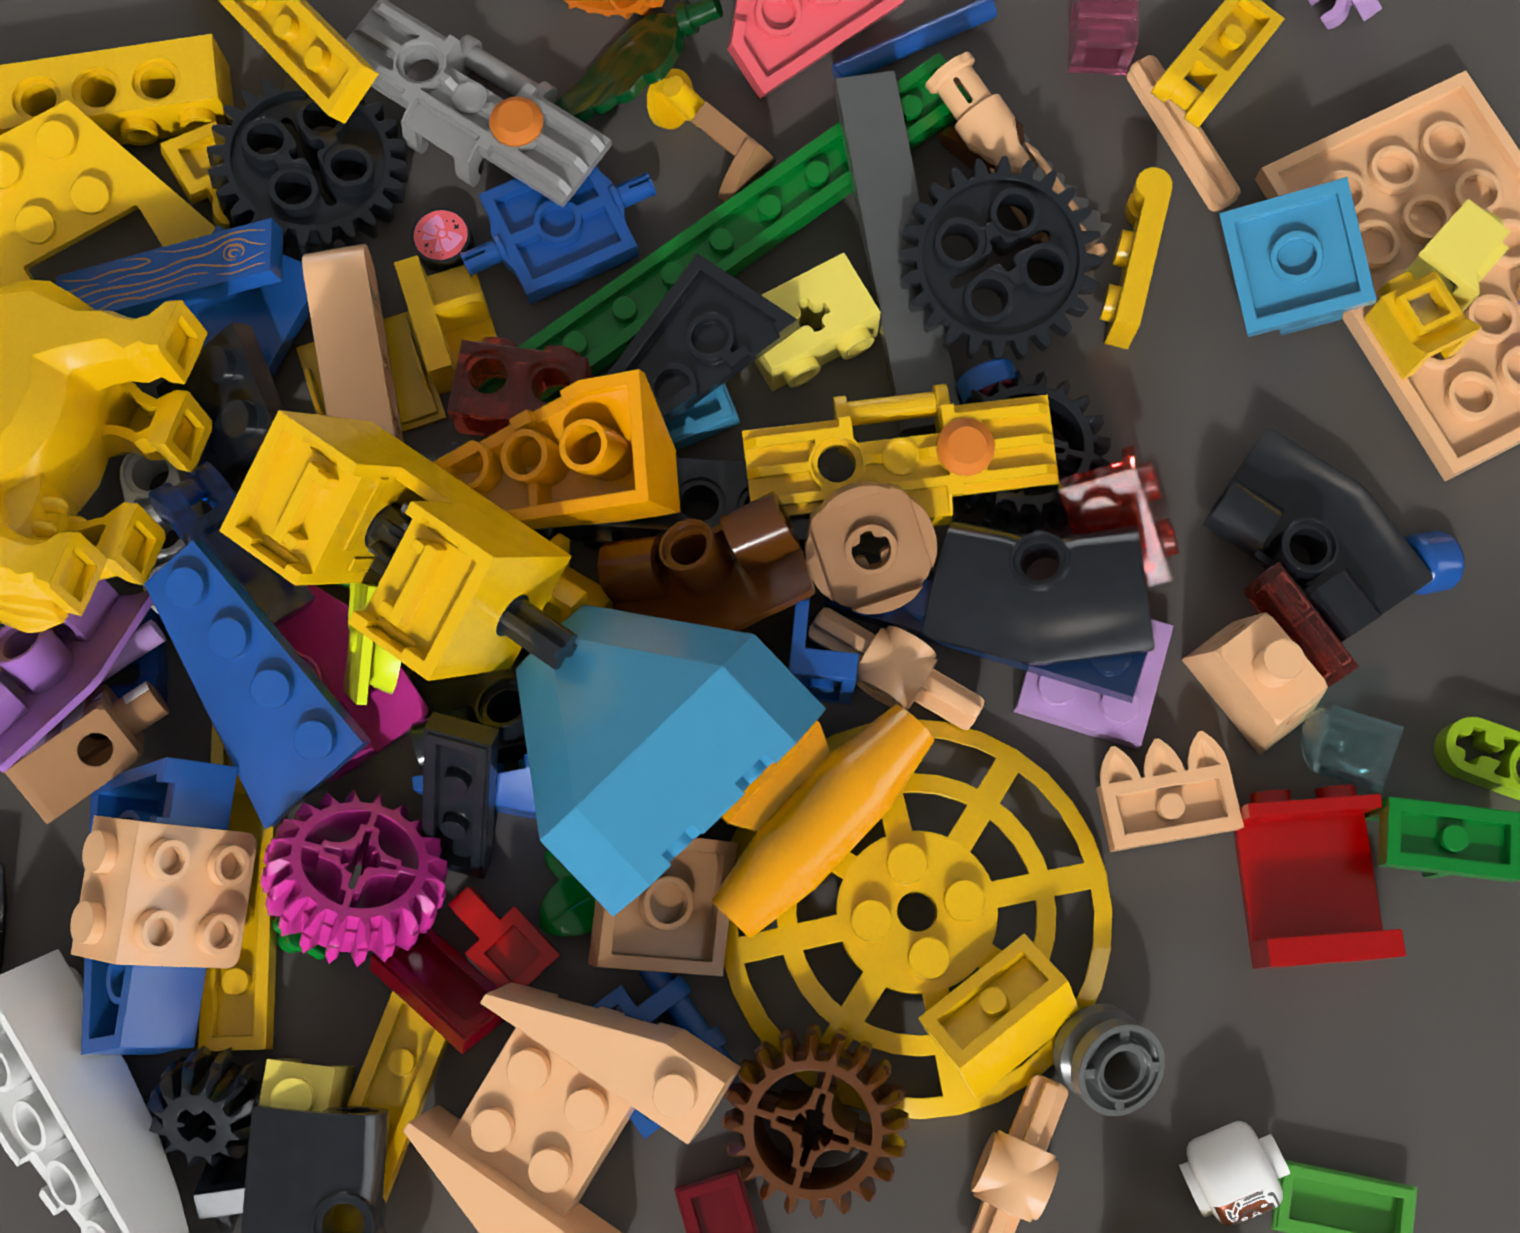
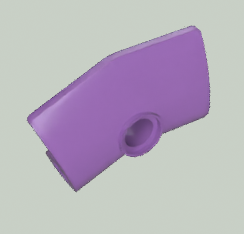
M100 580L82 616L68 613L64 623L42 632L25 633L7 625L0 629V771L2 773L8 770L99 686L152 606L153 601L148 591L120 596L107 581Z

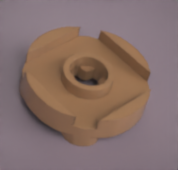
M877 481L852 483L839 488L826 497L823 503L811 513L804 541L805 558L812 580L820 592L833 601L834 599L840 605L851 607L852 611L863 614L889 612L902 607L914 599L923 588L922 583L929 575L931 565L932 567L934 566L937 556L935 530L924 508L900 486ZM872 531L875 537L886 536L888 539V545L879 550L881 560L876 563L869 564L864 555L854 557L852 554V547L860 543L859 535L864 532Z

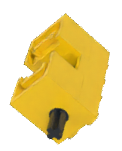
M278 410L219 530L221 533L295 586L379 582L366 609L354 611L348 624L427 681L510 669L522 647L555 670L562 666L565 658L571 657L578 646L574 642L578 635L542 611L572 557L570 554L372 421Z

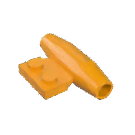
M895 704L831 753L821 725L816 720L803 737L777 763L773 762L747 787L744 791L745 794L721 816L728 825L731 824L757 833L711 902L748 938L754 937L815 890L888 812L935 740L932 734L910 712Z

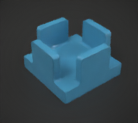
M1348 177L1219 213L1248 337L1274 330H1279L1280 335L1293 333L1343 319L1344 312L1376 304L1377 299Z

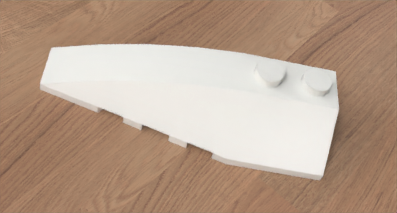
M59 949L1 974L0 1143L17 1167L27 1161L33 1164L48 1184L41 1189L39 1197L54 1216L66 1209L81 1228V1233H189L179 1191L166 1154H164L161 1140L158 1134L149 1131L152 1123L151 1115L122 1055H81L84 980L77 970L68 966Z

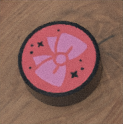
M434 208L426 211L415 221L411 230V243L416 255H418L423 265L435 271L443 272L462 266L464 263L459 253L474 248V238L467 220L462 214L450 208Z

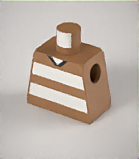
M145 681L119 699L106 684L101 685L4 773L44 822L48 824L137 762L143 756L145 739L143 730L168 715L170 710L156 688L148 681ZM91 733H101L107 737L98 738L91 735Z

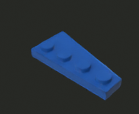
M192 540L144 583L233 766L238 767L237 774L265 829L275 826L371 742L370 738L204 541Z

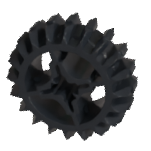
M1017 370L1010 388H1006L998 381L992 387L989 397L972 389L968 404L1048 394L1051 424L1067 441L1063 442L1053 437L1058 475L1071 477L1072 479L1056 491L1043 495H1028L1030 488L967 495L961 507L964 514H969L982 507L986 510L981 522L982 525L992 527L996 518L1007 521L1004 530L1017 533L1020 523H1026L1028 532L1032 533L1035 531L1043 532L1046 520L1052 529L1060 532L1068 524V515L1076 519H1082L1089 510L1086 500L1097 501L1104 490L1099 479L1106 478L1111 470V462L1102 458L1111 448V438L1096 435L1104 424L1103 415H1084L1090 404L1088 395L1080 396L1074 401L1066 397L1070 390L1068 380L1059 383L1056 390L1047 388V376L1043 371L1036 375L1033 385H1026L1024 377Z

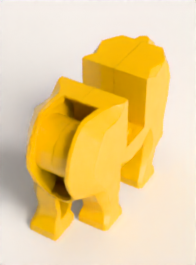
M25 280L0 287V623L25 633L42 632L64 623L68 613L82 616L100 580L118 576L127 582L144 585L149 579L166 537L165 530L139 504L124 502L104 517L88 521L81 516H77V513L81 511L100 486L108 460L111 457L134 453L150 461L167 460L176 469L186 472H193L197 467L212 431V420L189 391L175 390L156 399L142 392L133 383H150L161 377L172 383H186L208 332L182 300L166 301L149 315L134 319L113 311L94 310L73 294L50 281Z

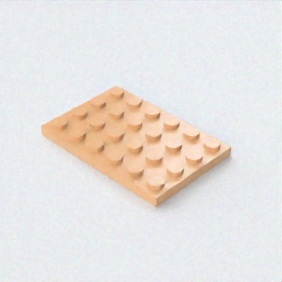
M1466 70L1262 167L1255 178V181L1268 200L1348 177L1377 299L1376 303L1380 299L1377 291L1384 284L1406 271L1418 257L1419 253L1467 199H1470L1480 208L1497 215L1505 227L1511 231L1503 240V243L1509 249L1479 282L1480 295L1463 311L1466 318L1483 327L1455 355L1444 359L1440 352L1432 355L1414 375L1404 380L1401 379L1364 320V317L1375 304L1343 313V321L1444 481L1520 444V306L1517 303L1520 300V150Z

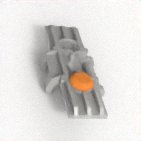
M378 0L346 39L379 73L371 87L406 108L401 120L402 136L405 144L416 152L423 154L429 146L428 141L449 153L454 158L456 176L472 187H475L480 181L481 175L478 169L481 161L485 158L556 204L564 207L612 146L610 138L554 104L557 98V89L546 81L540 84L536 83L483 50L481 41L472 35L467 34L460 40L451 34L445 37L387 0ZM422 59H429L438 67L436 74L425 81H415L407 76L410 66ZM472 70L514 97L504 100L467 76Z

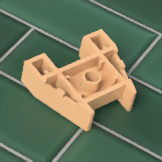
M514 982L485 994L480 1003L516 1028L461 1119L438 1104L408 1122L403 1132L479 1233H622L580 1204L579 1201L634 1110H638L674 1136L689 1144L705 1127L741 1067L680 1027L661 1022L653 1024L624 1016L625 1013L602 1006L595 1008L558 998V994Z

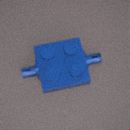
M596 165L564 207H561L515 178L478 194L482 207L490 221V231L493 240L459 254L470 277L503 262L505 267L517 277L531 305L639 257L638 246L626 224L625 208L656 196V190L647 171L614 186L612 181L602 174Z

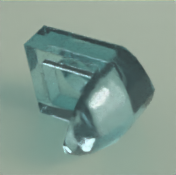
M1331 701L1317 708L1302 725L1301 747L1303 756L1308 767L1314 772L1382 794L1402 738L1404 727L1339 707L1338 702Z

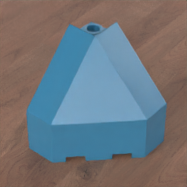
M583 605L561 623L578 635L574 642L578 646L571 657L565 658L559 669L551 668L531 653L516 668L539 839L613 917L650 887L671 866L670 862L698 835L704 834L745 794L744 791L769 765L773 762L777 763L826 710L755 634Z

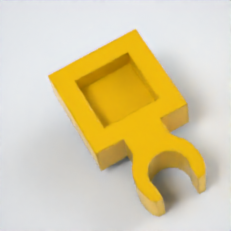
M216 121L160 143L161 155L191 205L208 198L212 204L214 224L227 230L230 229V223L223 214L224 210H221L216 195L218 189L212 188L208 169L212 168V166H210L207 147L216 145L211 129L213 125H218Z

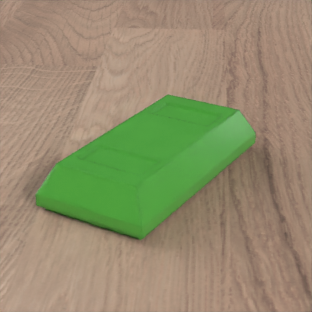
M1285 1160L1291 1174L1278 1179L1283 1191V1199L1281 1204L1273 1209L1270 1229L1286 1233H1413L1418 1187Z

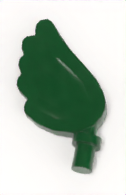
M684 0L675 4V13H656L638 21L617 39L583 78L554 104L585 123L596 114L602 115L608 112L618 103L625 104L633 101L647 85L657 83L665 78L681 54L685 36L694 35L699 32L700 26L723 17L720 0H698L693 3Z

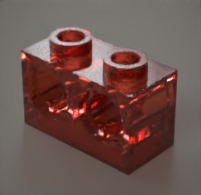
M485 337L482 339V342L462 339L447 412L458 433L489 437L510 425L509 419L526 409L533 412L548 404L539 400L541 394L547 388L552 386L567 387L578 380L593 378L588 357H582L575 350L563 346H547L543 351L519 348L516 343L500 337ZM502 377L507 379L505 385L495 393L484 394L478 392L480 385L489 378Z

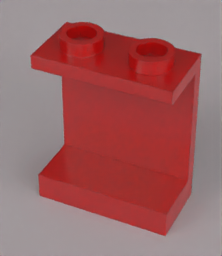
M1334 785L1317 788L1314 790L1316 799L1291 800L1290 790L1287 789L1251 793V803L1240 807L1244 827L1233 831L1252 969L1405 957L1406 950L1402 929L1383 930L1365 813L1382 807L1381 794L1357 795L1355 785Z

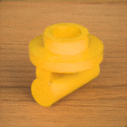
M671 68L661 81L650 84L647 91V110L655 125L665 129H676L685 121H691L705 103L693 90L689 76L683 70Z

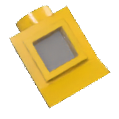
M1436 270L1417 280L1411 271L1393 278L1377 291L1380 299L1364 317L1365 322L1402 380L1414 375L1432 355L1440 352L1444 359L1455 355L1483 327L1465 317Z

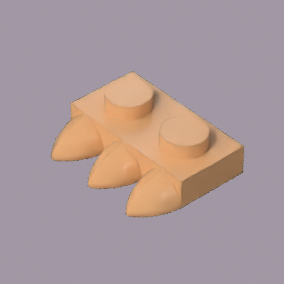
M1203 731L1197 732L1189 747L1187 757L1188 770L1184 769L1180 758L1168 744L1159 738L1154 739L1145 756L1143 778H1141L1137 767L1129 756L1116 746L1110 747L1101 765L1100 786L1096 788L1110 852L1236 831L1244 827L1229 762L1222 748L1211 736Z

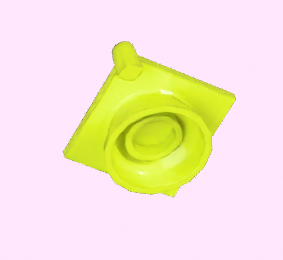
M379 582L350 583L348 621L354 611L366 609ZM348 624L349 639L343 692L356 705H367L369 685L392 695L397 684L401 661Z

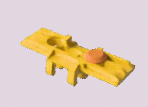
M938 384L932 386V392L848 402L846 396L833 397L834 420L742 431L750 502L774 491L789 516L811 514L816 507L823 503L826 497L846 485L861 481H877L896 484L904 489L907 494L918 501L924 508L934 527L951 524L953 516L952 497L1059 484L1048 394L954 405V403L950 404L947 385ZM933 416L935 419V434L859 443L853 437L852 426ZM838 448V453L847 456L852 462L854 473L846 481L839 483L831 482L820 474L818 459L827 449ZM867 531V532L862 533V535L873 534V533H872V531Z

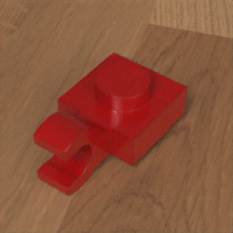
M469 886L448 904L455 914L479 938L465 954L498 988L511 982L529 987L562 955L518 906H514L500 918L489 902L474 887L470 888Z

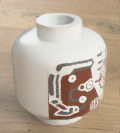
M1236 1121L1189 1142L1186 1152L1188 1161L1180 1164L1179 1167L1203 1218L1213 1214L1221 1224L1233 1226L1270 1211L1281 1204L1283 1191L1278 1179L1291 1173L1272 1134L1258 1139L1250 1125L1242 1121Z

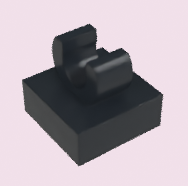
M248 1153L244 1154L240 1160L231 1158L228 1163L223 1164L218 1170L214 1169L207 1162L193 1195L199 1219L216 1217L218 1227L223 1233L233 1232L238 1214L243 1212Z

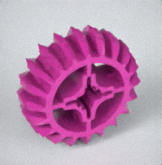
M355 790L346 797L345 803H339L328 792L320 800L318 809L303 802L300 809L296 811L294 820L283 819L282 824L277 828L275 839L271 840V844L267 845L264 863L266 867L262 871L261 887H263L262 892L267 893L265 906L268 910V916H280L278 927L281 930V937L302 933L299 942L302 953L307 952L317 944L325 947V956L328 964L339 956V952H349L355 965L358 967L366 960L367 953L371 950L385 963L393 955L395 946L409 951L411 946L416 943L419 933L426 934L427 930L431 929L437 915V909L442 907L446 896V889L444 888L448 869L447 861L439 858L442 851L440 846L441 839L422 837V819L409 822L407 820L408 811L406 803L394 810L384 807L381 793L371 803L360 802ZM357 865H361L362 870L358 876L354 889H350L349 883Z

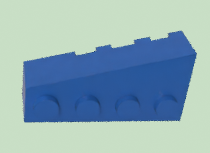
M165 757L120 773L91 793L89 834L92 831L94 815L228 830L238 767ZM85 958L81 1055H156L194 1048L206 968L115 965Z

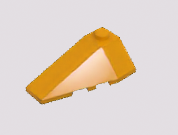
M640 369L578 380L560 390L561 396L533 412L526 409L509 419L510 425L482 441L471 440L433 461L437 466L531 529L623 522L680 513L676 449L646 375Z

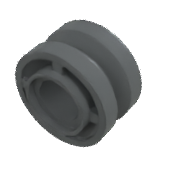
M1093 1004L1077 1011L1064 1023L1055 1040L1053 1063L1060 1080L1093 1110L1106 1116H1122L1138 1110L1155 1094L1163 1078L1165 1054L1155 1034L1125 1011L1111 1004Z

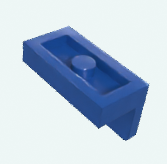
M810 597L796 603L789 671L819 702L851 705L857 679L859 653L805 648Z

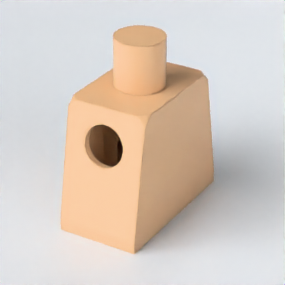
M1266 612L1232 621L1182 659L1188 669L1259 755L1307 720L1328 688L1325 679L1305 657L1300 646L1293 642L1275 619Z

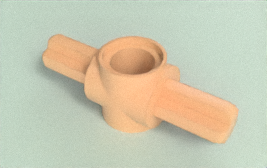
M826 607L814 618L808 631V638L829 651L859 653L856 685L875 700L888 707H893L897 704L904 709H909L915 701L962 730H968L976 721L983 709L984 699L933 669L938 661L936 659L937 655L928 644L918 637L895 626H887L886 629L882 627L875 635Z
M1034 1074L1029 1080L1009 1134L998 1130V1133L993 1132L989 1137L979 1158L971 1183V1191L974 1192L973 1196L982 1200L970 1233H1015L1020 1219L1031 1223L1032 1219L1037 1220L1041 1216L1052 1193L1059 1169V1161L1055 1160L1056 1156L1048 1153L1047 1149L1068 1097V1089L1062 1084L1045 1076Z

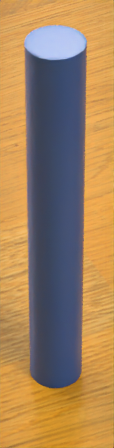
M976 0L832 63L833 75L836 79L869 74L997 17L995 3L993 0Z

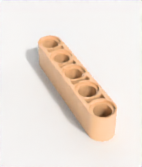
M360 244L303 254L302 268L326 415L372 421L404 443L378 283L368 246Z

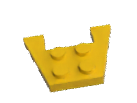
M68 99L0 135V287L25 280H34L29 272L31 267L137 209H140L163 247L212 234L216 227Z

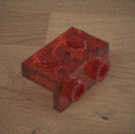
M1135 445L1122 448V462L1059 480V492L1074 534L1138 525L1146 588L1172 581L1170 557L1180 554L1178 541L1171 519H1158L1153 501L1162 499L1157 474L1152 461L1144 464L1140 463Z

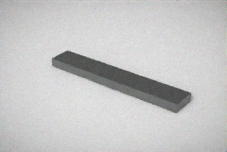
M895 70L836 78L833 86L873 298L881 312L879 329L892 396L932 392L933 385L946 384L950 404L960 405L950 350L943 347L946 336L945 327L941 325L935 330L926 333L923 329L931 315L929 309L918 312H910L909 310L912 300L920 294L919 289H902L900 286L902 277L915 271L914 267L898 263L900 251L916 248L915 245L902 238L905 225H923L912 214L916 202H920ZM934 416L897 421L899 434L936 429Z

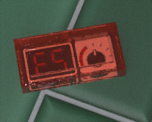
M1279 562L1260 574L1244 590V594L1258 613L1266 612L1272 616L1290 639L1300 646L1305 657L1325 679L1328 688L1359 668V665Z

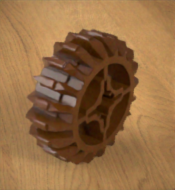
M811 1024L806 1031L805 1044L800 1045L796 1034L791 1028L782 1030L779 1036L781 1052L773 1044L763 1040L755 1049L759 1063L747 1059L741 1061L739 1064L741 1068L737 1074L743 1083L730 1084L725 1094V1099L736 1108L725 1112L722 1118V1126L729 1131L738 1133L727 1144L728 1155L735 1157L749 1156L739 1171L741 1180H752L758 1175L764 1178L759 1191L762 1201L773 1197L778 1189L786 1194L784 1210L787 1214L793 1213L796 1210L799 1199L810 1200L811 1214L817 1219L823 1215L826 1199H832L835 1207L844 1215L851 1210V1190L861 1199L869 1202L876 1194L873 1178L882 1182H890L893 1179L895 1167L889 1158H899L905 1154L906 1141L896 1133L908 1129L909 1113L893 1108L904 1100L905 1090L903 1085L894 1083L881 1085L891 1074V1063L888 1060H882L871 1067L866 1064L872 1050L871 1043L863 1040L858 1044L854 1053L844 1049L847 1040L846 1030L838 1028L834 1033L831 1044L821 1043L822 1032L820 1026ZM807 1070L819 1071L815 1083L807 1090L799 1092L784 1088L781 1094L768 1090L776 1081L789 1074ZM839 1078L851 1085L861 1096L868 1109L871 1124L859 1120V1113L848 1109L839 1100L837 1094ZM823 1093L826 1096L822 1109L824 1113L822 1130H816L813 1143L808 1146L806 1144L810 1127L807 1126L808 1113L810 1109L815 1110L819 1095ZM763 1118L771 1120V1128L783 1132L791 1140L794 1149L793 1160L785 1156L771 1141L765 1129ZM852 1147L861 1150L852 1159L840 1165L826 1168L813 1167L817 1157L826 1151L839 1150L849 1153Z

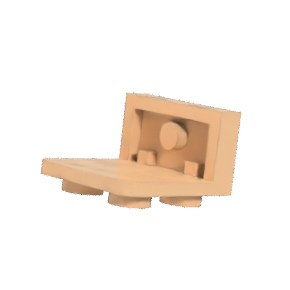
M94 815L92 831L84 843L82 852L85 872L80 902L73 911L70 923V931L73 938L71 955L115 965L198 968L233 967L240 957L257 848L255 837L247 832Z

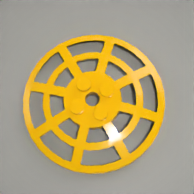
M919 720L935 739H945L973 747L996 758L979 787L976 789L967 783L940 775L913 773L892 807L882 817L886 837L869 845L858 856L849 852L832 871L833 874L843 879L837 896L836 915L797 923L796 903L777 918L778 928L759 932L751 939L746 935L739 937L738 927L729 920L724 967L732 993L751 1029L761 1041L766 1040L773 1044L780 1052L779 1036L781 1032L769 1019L749 981L745 963L784 955L787 968L801 994L815 1011L830 1023L821 1038V1043L831 1044L835 1031L838 1028H843L847 1031V1040L844 1047L846 1050L854 1039L859 1043L866 1040L872 1044V1048L891 1054L910 1056L935 1055L943 1096L929 1098L904 1097L902 1102L893 1107L908 1112L909 1118L927 1119L961 1115L998 1103L1028 1085L1030 1078L1034 1074L1041 1075L1054 1064L1053 1048L1058 1034L1051 1038L1023 1065L1008 1073L976 1099L966 1086L957 1068L929 1035L898 1034L864 1022L885 988L907 994H922L925 1012L950 993L949 987L967 978L977 967L980 969L1002 951L992 944L997 929L998 908L1035 901L1036 926L1033 943L1050 960L1056 932L1055 896L1091 889L1094 907L1093 947L1085 980L1076 998L1078 1007L1081 1010L1095 1004L1103 986L1111 952L1112 905L1107 873L1095 839L1073 801L1047 772L1017 749L983 732L970 728L962 730L948 722ZM869 724L846 730L827 738L826 741L830 752L832 753ZM1018 772L1033 783L1058 810L1078 844L1084 863L1047 869L1045 860L1030 833L1007 808L1000 804ZM903 794H934L959 801L967 806L948 837L933 832L912 831ZM989 820L998 826L1012 842L1024 862L1028 874L996 881L990 880L983 865L970 852ZM741 827L737 828L731 842H738L736 862L757 832ZM919 893L926 896L932 902L935 909V918L928 929L919 932L911 931L900 922L897 915V907L901 898L907 894ZM842 942L849 958L862 972L842 1006L835 1002L818 982L806 960L803 950ZM807 1070L795 1072L794 1074L811 1087L815 1083L819 1071ZM839 1079L837 1094L842 1104L868 1111L857 1091L851 1085Z

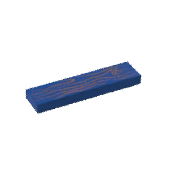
M272 218L58 275L56 285L73 294L94 310L113 311L126 317L137 319L149 315L166 301L182 300L186 306L281 282L283 229Z

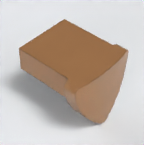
M707 101L691 120L706 135L735 157L718 193V198L723 202H726L763 176L776 160L763 146Z

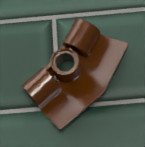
M774 491L721 516V523L712 528L699 519H686L674 524L663 536L605 542L600 547L597 568L599 580L603 591L614 603L613 610L733 631H740L815 594V588L795 528L785 507Z

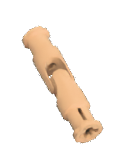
M964 52L945 63L926 82L925 87L930 94L938 93L957 120L954 128L969 150L981 156L986 162L995 165V171L1002 156L1008 157L1011 174L1019 175L1028 160L1033 161V173L1037 170L1038 166L1045 176L1052 171L1049 164L1035 147L1027 142L1024 143L1025 147L1021 146L1014 114L1000 94L992 95L972 67L975 59L970 52ZM958 85H961L972 100L971 103L966 101L957 88ZM990 168V173H995L994 169ZM1056 176L1052 190L1059 194L1065 190V187ZM1072 199L1068 206L1072 211L1079 209ZM1009 206L1022 226L1026 228L1027 220L1024 213L1016 207ZM1080 225L1081 230L1086 231L1084 226ZM1040 232L1031 237L1033 241L1041 240L1042 243L1049 239L1045 232ZM1095 243L1086 249V253L1095 254L1100 257L1108 252L1104 243Z

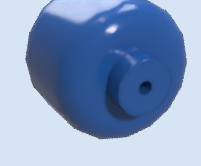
M1442 531L1421 532L1405 537L1406 541L1433 575V580L1416 591V594L1427 595L1454 588L1458 584L1465 569V558L1460 544L1454 537Z

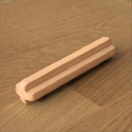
M1148 55L1130 66V71L1127 74L1128 82L1208 209L1218 212L1229 207L1240 195V187L1201 126L1196 129L1183 119L1187 113L1168 99L1164 104L1150 93L1166 71L1155 56Z

